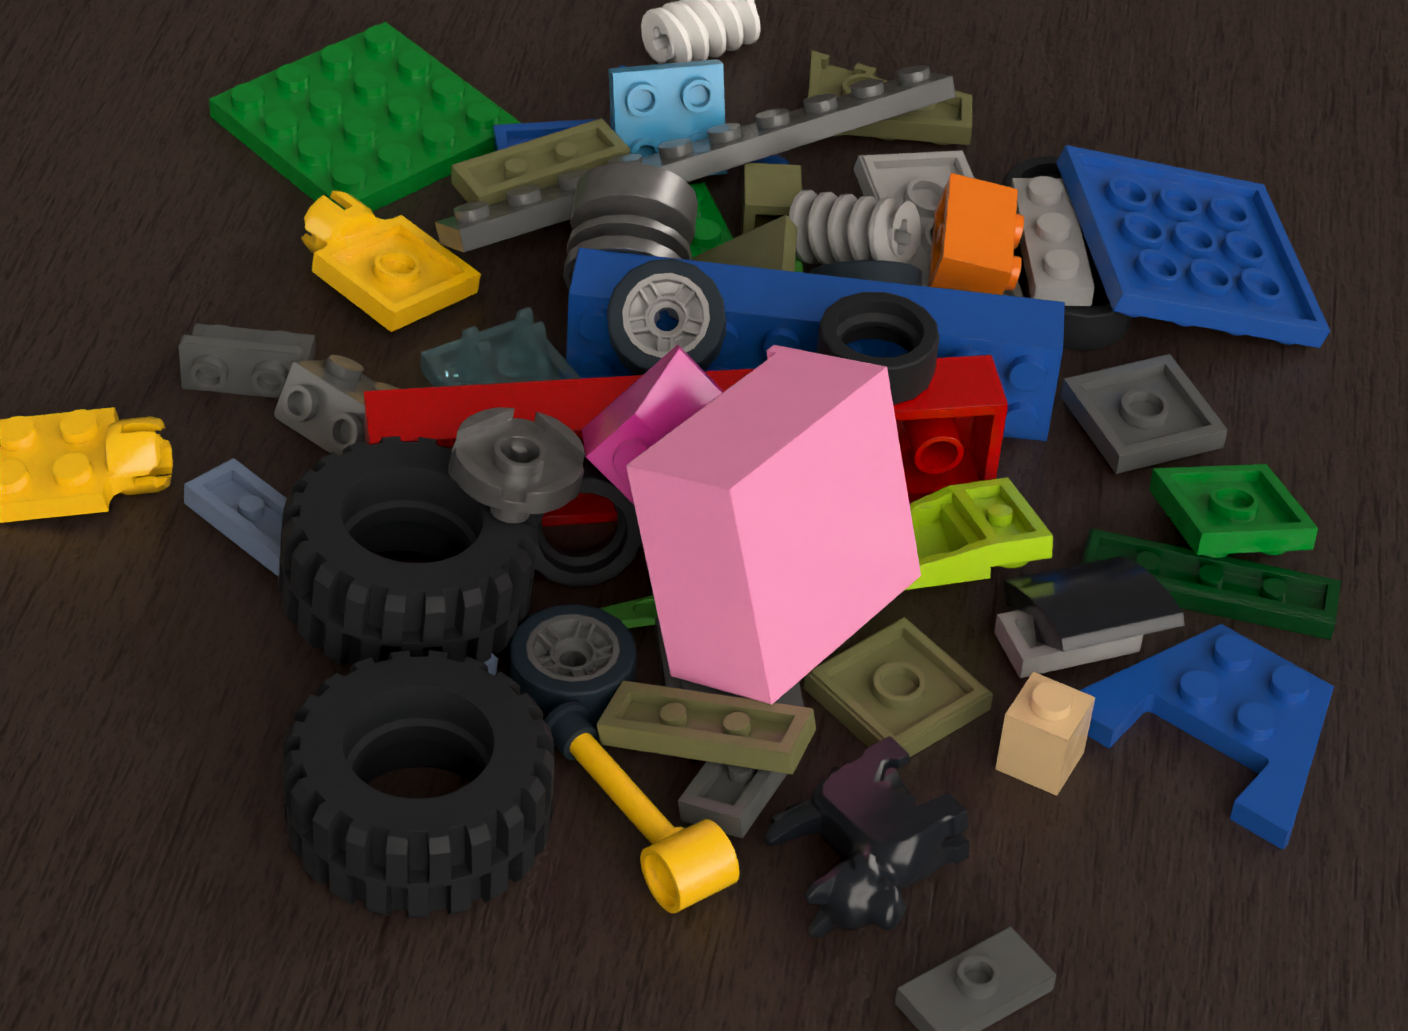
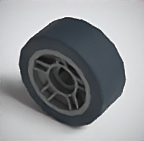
M568 604L551 606L533 613L517 627L509 645V678L520 686V695L527 693L534 699L543 712V721L551 711L561 704L577 701L588 710V721L593 727H596L597 722L622 681H636L637 651L633 634L620 619L600 608Z

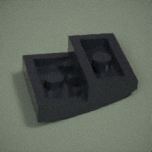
M1123 556L1004 580L1007 606L1033 615L1036 641L1062 652L1185 626L1183 612L1166 588L1141 565Z

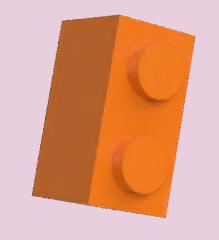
M950 173L934 212L927 287L1003 295L1004 290L1013 291L1015 289L1022 260L1021 257L1014 256L1013 254L1014 249L1017 248L1024 227V215L1016 213L1018 189Z

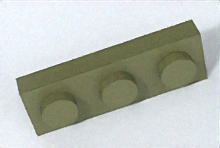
M600 118L451 165V184L468 203L487 201L491 205L507 200L506 192L511 189L527 185H539L543 189L558 184L557 177L573 170H591L595 167L606 165L614 157L630 154V148Z
M623 680L597 722V729L601 745L793 775L816 731L813 708L773 703L771 705L753 699Z

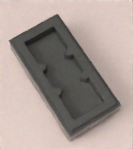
M1010 926L898 987L895 1005L919 1031H981L1053 991L1057 974Z

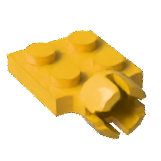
M332 191L330 198L344 207L345 210L325 195H322L313 203L303 218L305 229L312 234L310 236L306 233L301 237L309 251L314 254L312 272L390 332L478 293L481 273L402 215L385 220L377 218L369 207L354 196L341 191Z
M115 407L92 410L79 409L64 413L15 416L8 419H0V523L108 512L110 501L113 496L119 493L124 495L146 494L168 488L172 475L155 477L157 475L172 474L173 468L172 449L169 440H165L160 434L155 433V431L166 429L164 422L160 418L151 416L119 420Z

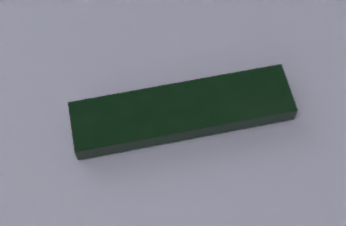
M1089 529L1082 564L1117 556L1131 559L1150 572L1166 588L1182 609L1328 640L1332 638L1336 623L1341 580L1231 557L1211 558L1204 555H1196L1192 549L1097 529Z

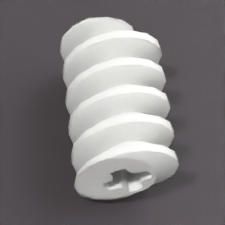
M679 0L669 2L662 8L648 10L643 15L641 23L645 50L659 64H665L666 62L707 60L708 56L717 58L722 56L725 50H738L742 43H755L759 39L761 30L754 0Z

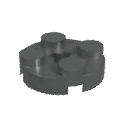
M498 407L477 412L461 423L457 431L456 441L452 447L448 467L451 478L470 497L486 506H490V511L495 518L506 523L524 522L530 514L554 511L574 500L580 492L584 474L583 460L585 453L583 444L578 436L565 424L551 416L536 412L533 422L526 419L513 418L515 408Z

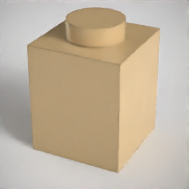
M1032 672L1005 714L995 770L1057 796L1084 753L1095 697Z

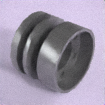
M639 162L606 164L595 167L580 177L574 193L570 222L573 230L567 243L566 251L568 256L563 272L568 290H570L579 248L692 260L690 244L695 235L698 201L694 189L682 177L662 167Z

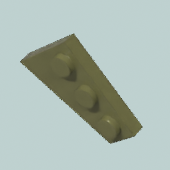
M811 51L808 98L820 94H836V97L851 93L850 86L854 83L880 79L875 77L876 68L857 63L854 71L830 65V55ZM955 91V98L834 136L852 135L876 137L885 141L900 139L931 142L937 145H970L972 133V95Z

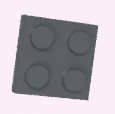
M1170 354L1068 377L1063 380L1061 398L1116 474L1224 448L1228 429Z

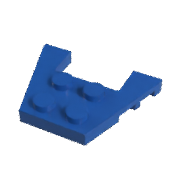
M1220 624L1079 690L1095 697L1088 737L1109 749L1143 713L1151 712L1258 773L1259 775L1234 801L1230 820L1282 850L1288 845L1334 689L1333 685Z

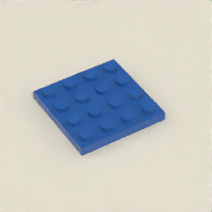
M1065 145L1056 163L1113 311L1120 312L1129 317L1143 316L1171 321L1185 327L1193 325L1221 330L1235 336L1249 335L1271 339L1285 345L1299 344L1316 348L1321 347L1330 333L1329 326L1264 184Z

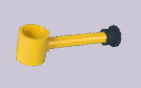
M577 701L566 702L556 707L547 715L544 722L550 726L554 749H558L568 760H577L652 844L641 852V869L650 892L662 908L669 913H677L738 881L740 872L738 859L725 832L710 819H704L687 828H674L597 742L598 732L588 721L589 713L583 704Z

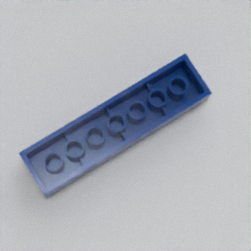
M587 248L578 249L568 299L566 379L635 375L621 364L610 343L607 308L614 288L630 270L650 260L672 258ZM676 259L697 266L712 278L724 299L726 335L719 356L706 371L757 368L768 360L766 350L773 345L816 353L819 323L829 306L842 297L860 292H886L912 300L924 307L936 321L940 338L937 358L992 355L1008 402L1003 437L1047 442L1063 353L1065 302ZM667 310L659 312L660 319L656 323L657 328L662 331L675 329L679 320L669 316ZM861 339L845 344L858 353L872 357H896L909 353V351L895 343L880 339Z

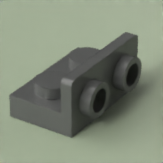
M195 323L192 335H183L179 343L182 389L280 398L293 361L314 360L316 354L315 335Z

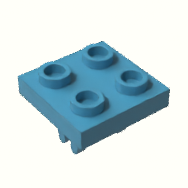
M718 59L608 69L611 128L630 148V154H641L642 157L659 153L658 145L666 141L688 138L694 142L708 137V129L725 124L723 63ZM727 170L717 172L711 175L727 174Z

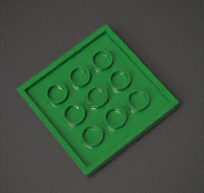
M387 22L372 26L338 43L328 45L322 50L290 64L282 65L274 71L249 82L239 84L233 89L209 99L210 117L312 200L316 201L322 195H325L344 210V207L330 198L332 191L348 193L374 212L450 176L451 165L495 152L493 146V125L521 123Z

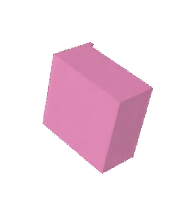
M773 345L766 350L768 360L626 465L670 675L771 705L921 576L887 367Z

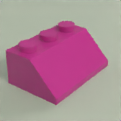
M677 344L582 429L585 456L634 505L626 465L724 391Z

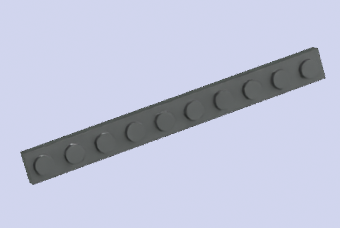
M928 65L902 68L897 71V79L884 83L881 79L860 81L850 86L851 93L839 97H836V94L815 95L803 100L804 108L791 112L786 108L763 111L755 115V123L742 127L738 123L718 125L707 130V138L694 142L688 138L666 141L658 145L659 153L642 157L641 154L621 155L610 159L608 164L639 162L662 167L689 182L955 98L953 76L930 72ZM580 169L563 173L557 177L558 184L543 189L539 185H527L511 189L506 192L507 200L491 205L487 201H475L454 208L455 216L435 222L439 242L446 247L461 252H468L571 219L574 193L579 178L590 170Z

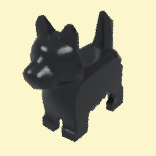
M891 736L866 748L858 759L852 762L847 761L840 768L833 767L827 778H821L812 798L788 806L786 811L771 817V826L764 840L768 846H774L803 835L819 833L844 858L836 863L825 876L812 883L805 893L804 898L808 903L820 904V910L808 928V934L811 937H823L838 927L851 931L875 925L886 931L893 930L902 922L906 911V903L900 893L901 890L927 879L946 864H958L969 858V841L962 834V832L969 829L967 810L949 792L925 803L917 804L915 796L905 787L898 771L895 769L910 763L909 753Z

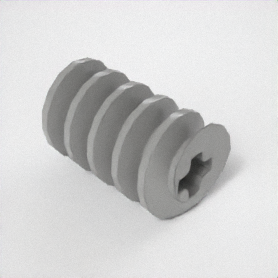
M801 190L794 197L789 211V218L798 228L796 257L806 264L821 263L824 265L857 260H884L910 264L916 256L920 244V217L915 204L909 200L902 203L899 207L898 202L893 198H881L878 202L873 196H861L857 199L853 194H841L837 197L833 192H821L817 195L813 190Z

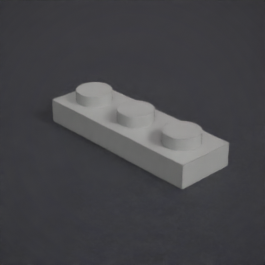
M1048 176L1012 178L1011 188L1018 189L1016 213L1024 215V227L1019 244L1031 298L1065 302V306H1091L1095 287L1080 224L1063 179Z

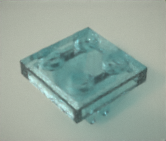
M529 307L517 311L515 320L480 332L476 326L464 329L462 338L420 352L421 372L433 387L581 379L547 340L543 322L540 321L533 324V312Z

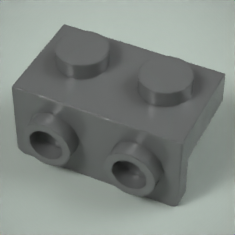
M330 355L328 360L293 361L275 408L274 416L329 453L334 452L340 456L348 445L365 440L364 391L399 388L386 383L374 382L362 374L364 370L362 365L344 356Z

